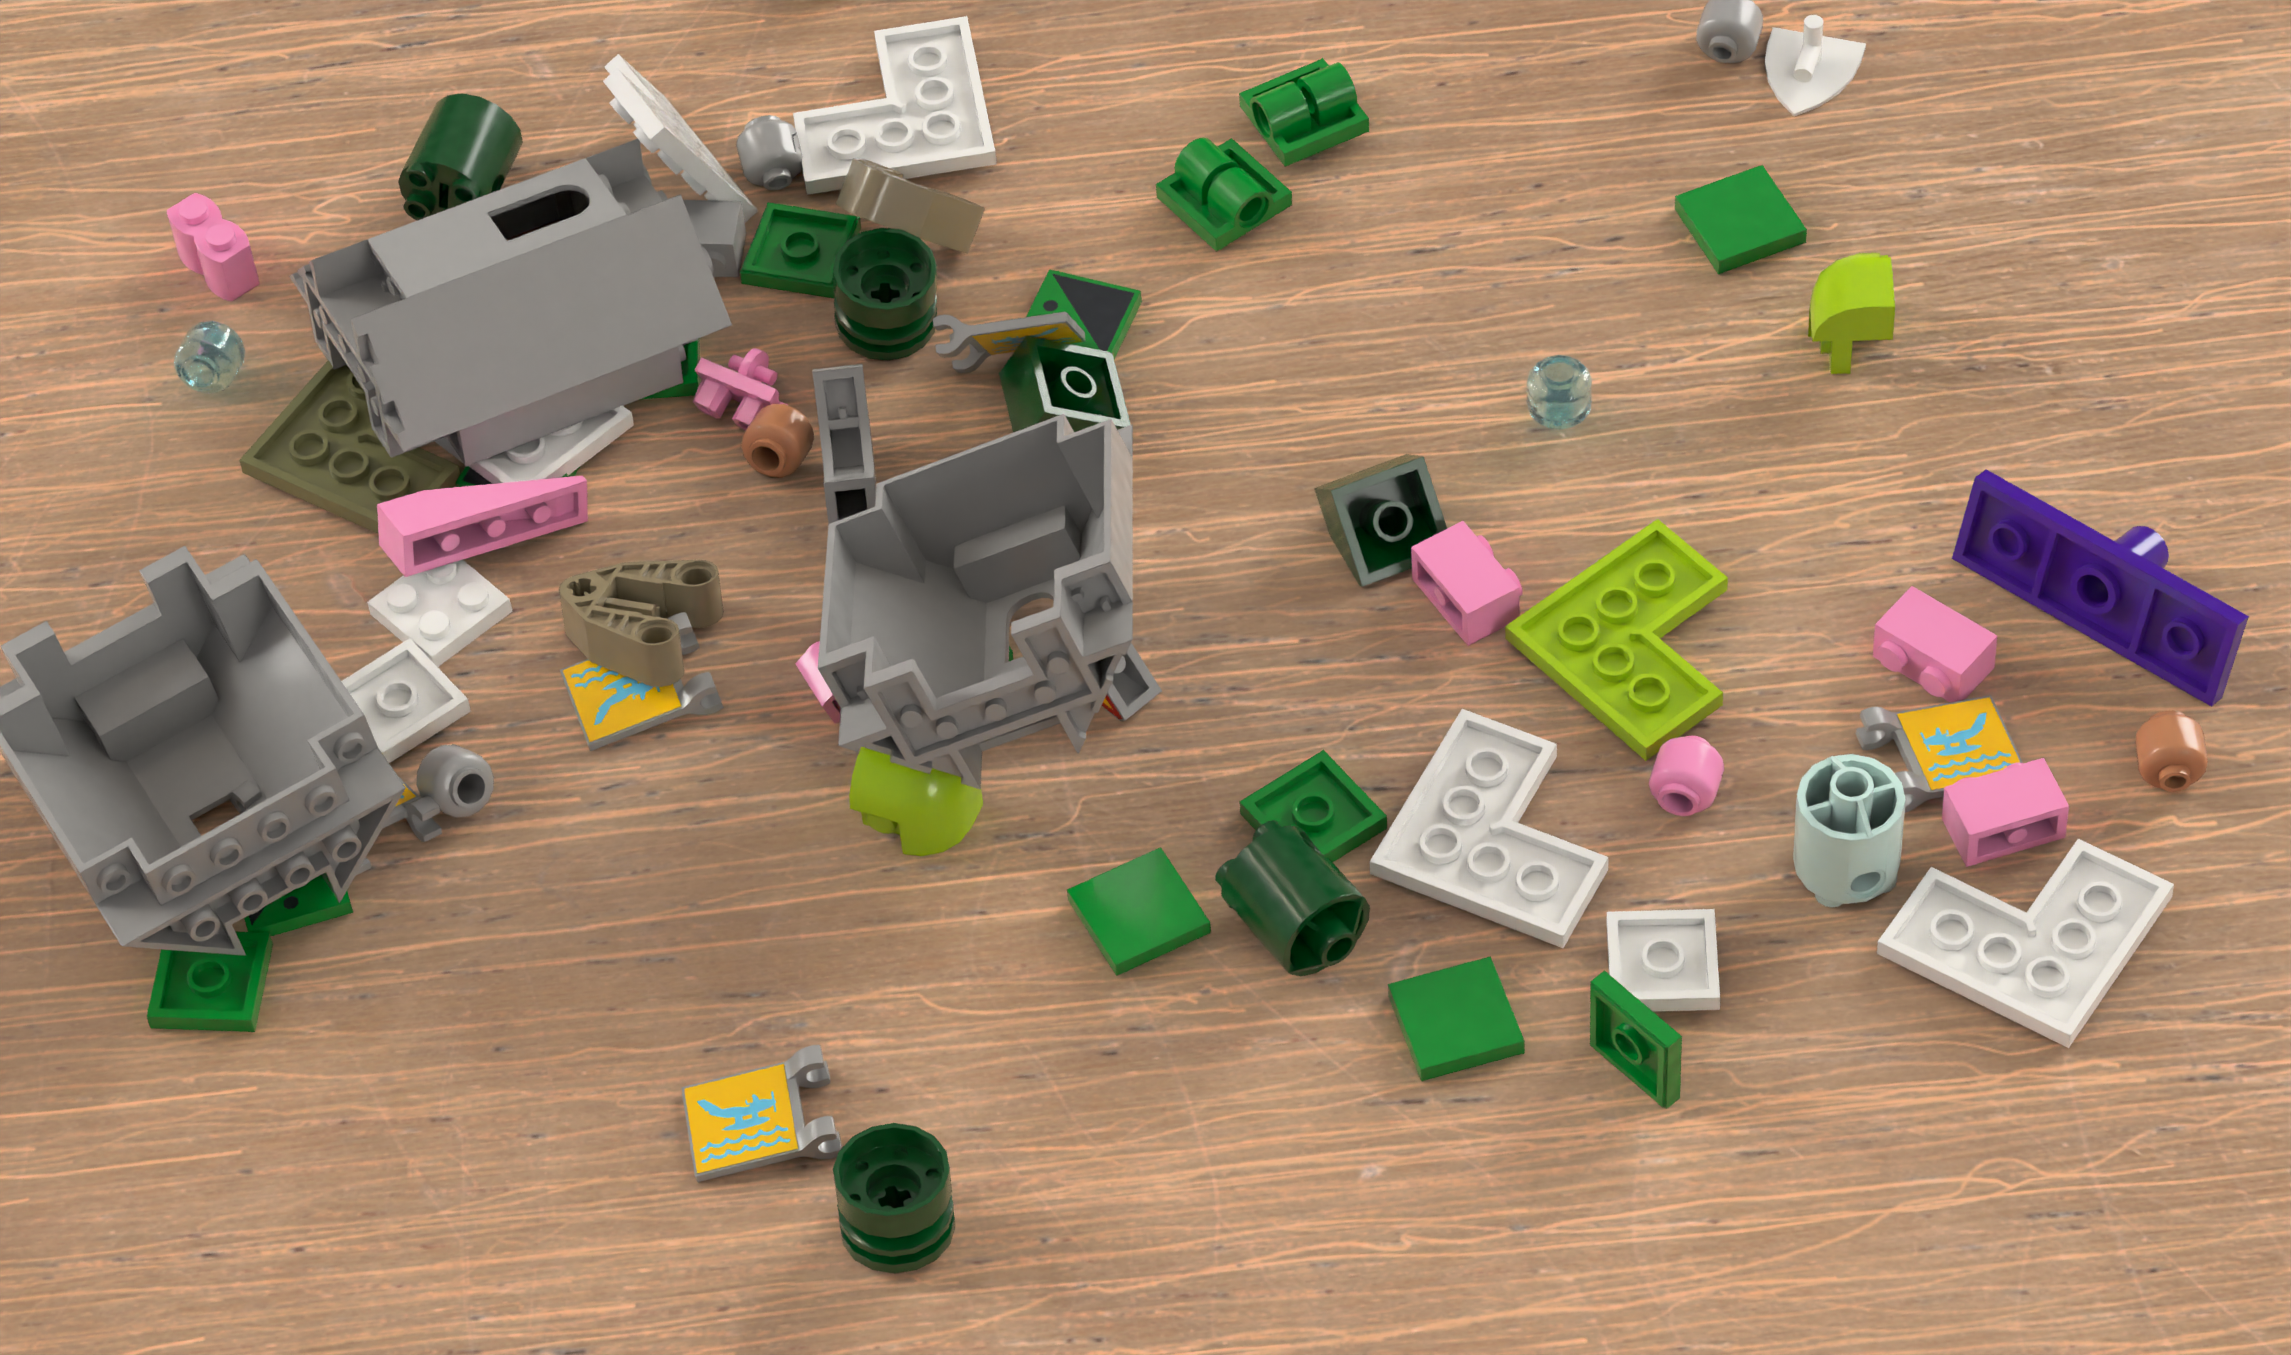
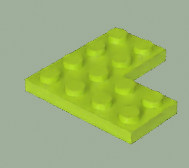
M1656 519L1505 626V639L1647 761L1659 752L1662 744L1670 739L1680 737L1723 706V692L1660 638L1726 592L1728 577L1664 523Z

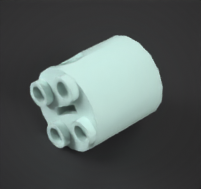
M1855 754L1831 756L1814 764L1800 781L1795 815L1793 851L1795 870L1805 887L1815 894L1816 900L1827 907L1867 902L1883 893L1891 891L1896 886L1901 862L1906 799L1902 782L1891 768L1874 758Z

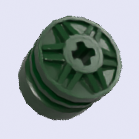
M877 228L863 231L847 240L836 254L833 268V289L835 293L834 322L839 338L852 351L864 357L887 361L908 357L925 347L935 333L933 318L937 317V264L932 250L919 237L900 229Z
M891 1123L872 1126L852 1136L838 1152L833 1167L839 1223L844 1247L855 1261L871 1270L894 1274L918 1270L937 1260L951 1244L956 1227L947 1151L932 1134L917 1126Z

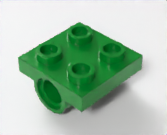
M1322 58L1239 93L1241 109L1285 167L1369 132V118L1357 103L1355 86L1348 71L1339 62L1328 65Z
M1204 137L1193 140L1178 155L1174 167L1175 173L1156 184L1157 198L1216 252L1292 206V191L1232 138L1219 146H1216L1210 139Z

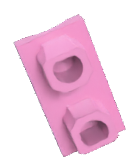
M757 348L751 349L744 358L733 355L728 363L730 369L702 357L695 368V372L702 380L693 400L696 407L702 413L717 419L721 418L730 400H736L740 402V405L732 420L743 430L748 428L762 408L771 404H785L779 401L777 389L768 386H772L776 382L777 372L768 369L769 357L762 350Z

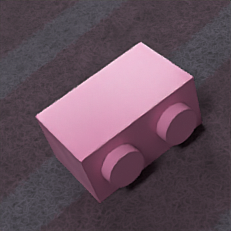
M1464 521L1411 547L1413 581L1467 646L1504 628L1520 616L1519 597L1522 595V587L1519 579L1511 569H1504L1494 558L1488 541L1482 535L1476 536Z
M1911 586L1875 624L1873 657L1878 659L1887 669L1900 672L1922 685L1929 694L1942 697L1949 702L1965 700L1994 669L1997 635Z
M2041 758L2027 763H2014L2003 770L1980 777H1966L1953 785L1944 787L1942 820L1963 862L1968 867L2065 838L2069 805L2045 759Z

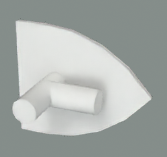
M1810 15L1805 18L1804 32L1773 27L1767 43L1765 56L1768 83L1778 101L1793 116L1813 110L1837 96L1852 81L1861 64L1866 44L1823 36V19L1817 15Z

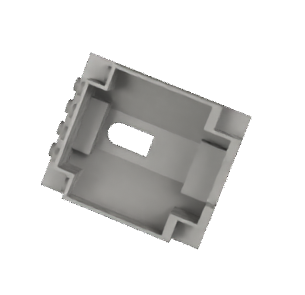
M639 139L318 257L298 269V272L289 276L308 304L314 339L324 356L330 361L333 369L347 365L364 390L371 427L391 458L447 437L465 466L495 456L622 405L624 406L683 383L681 361L686 360L683 345L732 326L712 275L714 274V268L707 250L701 247L682 196L680 194L668 199L662 190L657 192L654 189L649 173L642 161ZM557 219L560 220V222L554 223L552 225L546 226L544 228L538 229L536 231L530 232L528 234L522 235L512 240H506L507 238L542 226Z
M1065 414L877 483L875 507L828 524L818 670L841 707L838 746L856 752L859 751L860 747L890 755V762L928 774H930L932 768L961 777V784L981 789L982 751L1061 723L1076 752L1079 754L1086 739V731L1094 714L1099 712L1113 682L1115 669L1122 655H1126L1133 640V424L1117 430L1112 419L1074 432ZM1040 598L1052 599V608L1011 622V635L1023 657L1009 661L1010 620L1014 613L1023 605Z
M183 546L139 570L153 600V604L65 652L47 621L0 646L16 677L0 687V753L121 946L246 955L232 924L250 914L258 912L264 906L294 889L306 885L319 875L323 877L339 903L341 902L406 787L379 750L364 713L259 561L255 559L250 562L247 556L243 554L205 575L186 546ZM245 781H251L262 793V797L245 808L247 811L201 836L192 822L193 819L231 799L232 797L229 792Z

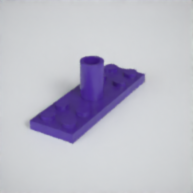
M1987 469L1975 477L1953 552V560L2212 707L2222 699L2249 616L2165 570L2169 552L2165 541L2155 530L2145 526H2136L2128 530L2116 541H2113Z

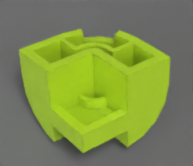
M1858 253L1835 260L1819 274L1810 300L1808 337H1812V342L1819 341L1820 354H1829L1830 374H1851L1853 341L1893 340L1895 296L1891 257L1880 255V253Z
M861 747L850 786V809L861 812L864 825L870 826L880 833L900 835L903 854L928 856L942 853L960 843L972 828L983 806L981 789L961 784V777L933 768L930 774L892 763L890 762V755L865 747Z

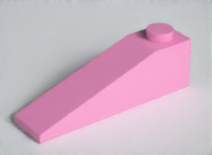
M583 476L423 490L377 504L379 546L405 577L581 524L588 521L587 480Z

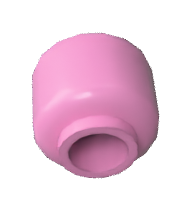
M1686 736L1670 739L1662 744L1657 754L1649 779L1650 791L1659 805L1669 813L1678 816H1689L1702 812L1713 804L1724 772L1723 759L1717 750L1701 737Z

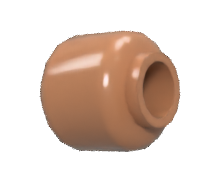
M786 404L768 405L758 412L743 434L741 443L743 456L749 465L761 474L775 478L786 477L798 469L810 452L813 445L814 432L807 417L796 408Z
M2174 710L2162 711L2151 716L2138 729L2135 740L2138 770L2143 780L2150 785L2165 791L2177 792L2197 782L2206 772L2208 758L2204 732L2200 724L2191 717Z

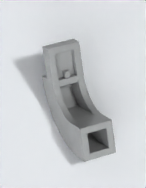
M863 364L813 369L812 371L822 449L823 483L828 524L875 507L877 482Z

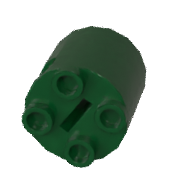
M461 93L447 95L439 100L398 180L401 195L405 199L403 205L405 212L411 218L420 220L501 190L523 143L521 130L511 115L497 104L479 96Z
M1274 820L1262 824L1255 831L1252 842L1241 850L1236 858L1225 862L1215 875L1216 882L1221 886V896L1226 904L1237 912L1258 940L1283 968L1292 975L1301 977L1315 974L1343 961L1354 949L1357 940L1361 937L1369 921L1370 905L1365 897L1330 859L1322 855L1303 829L1291 825L1282 827Z

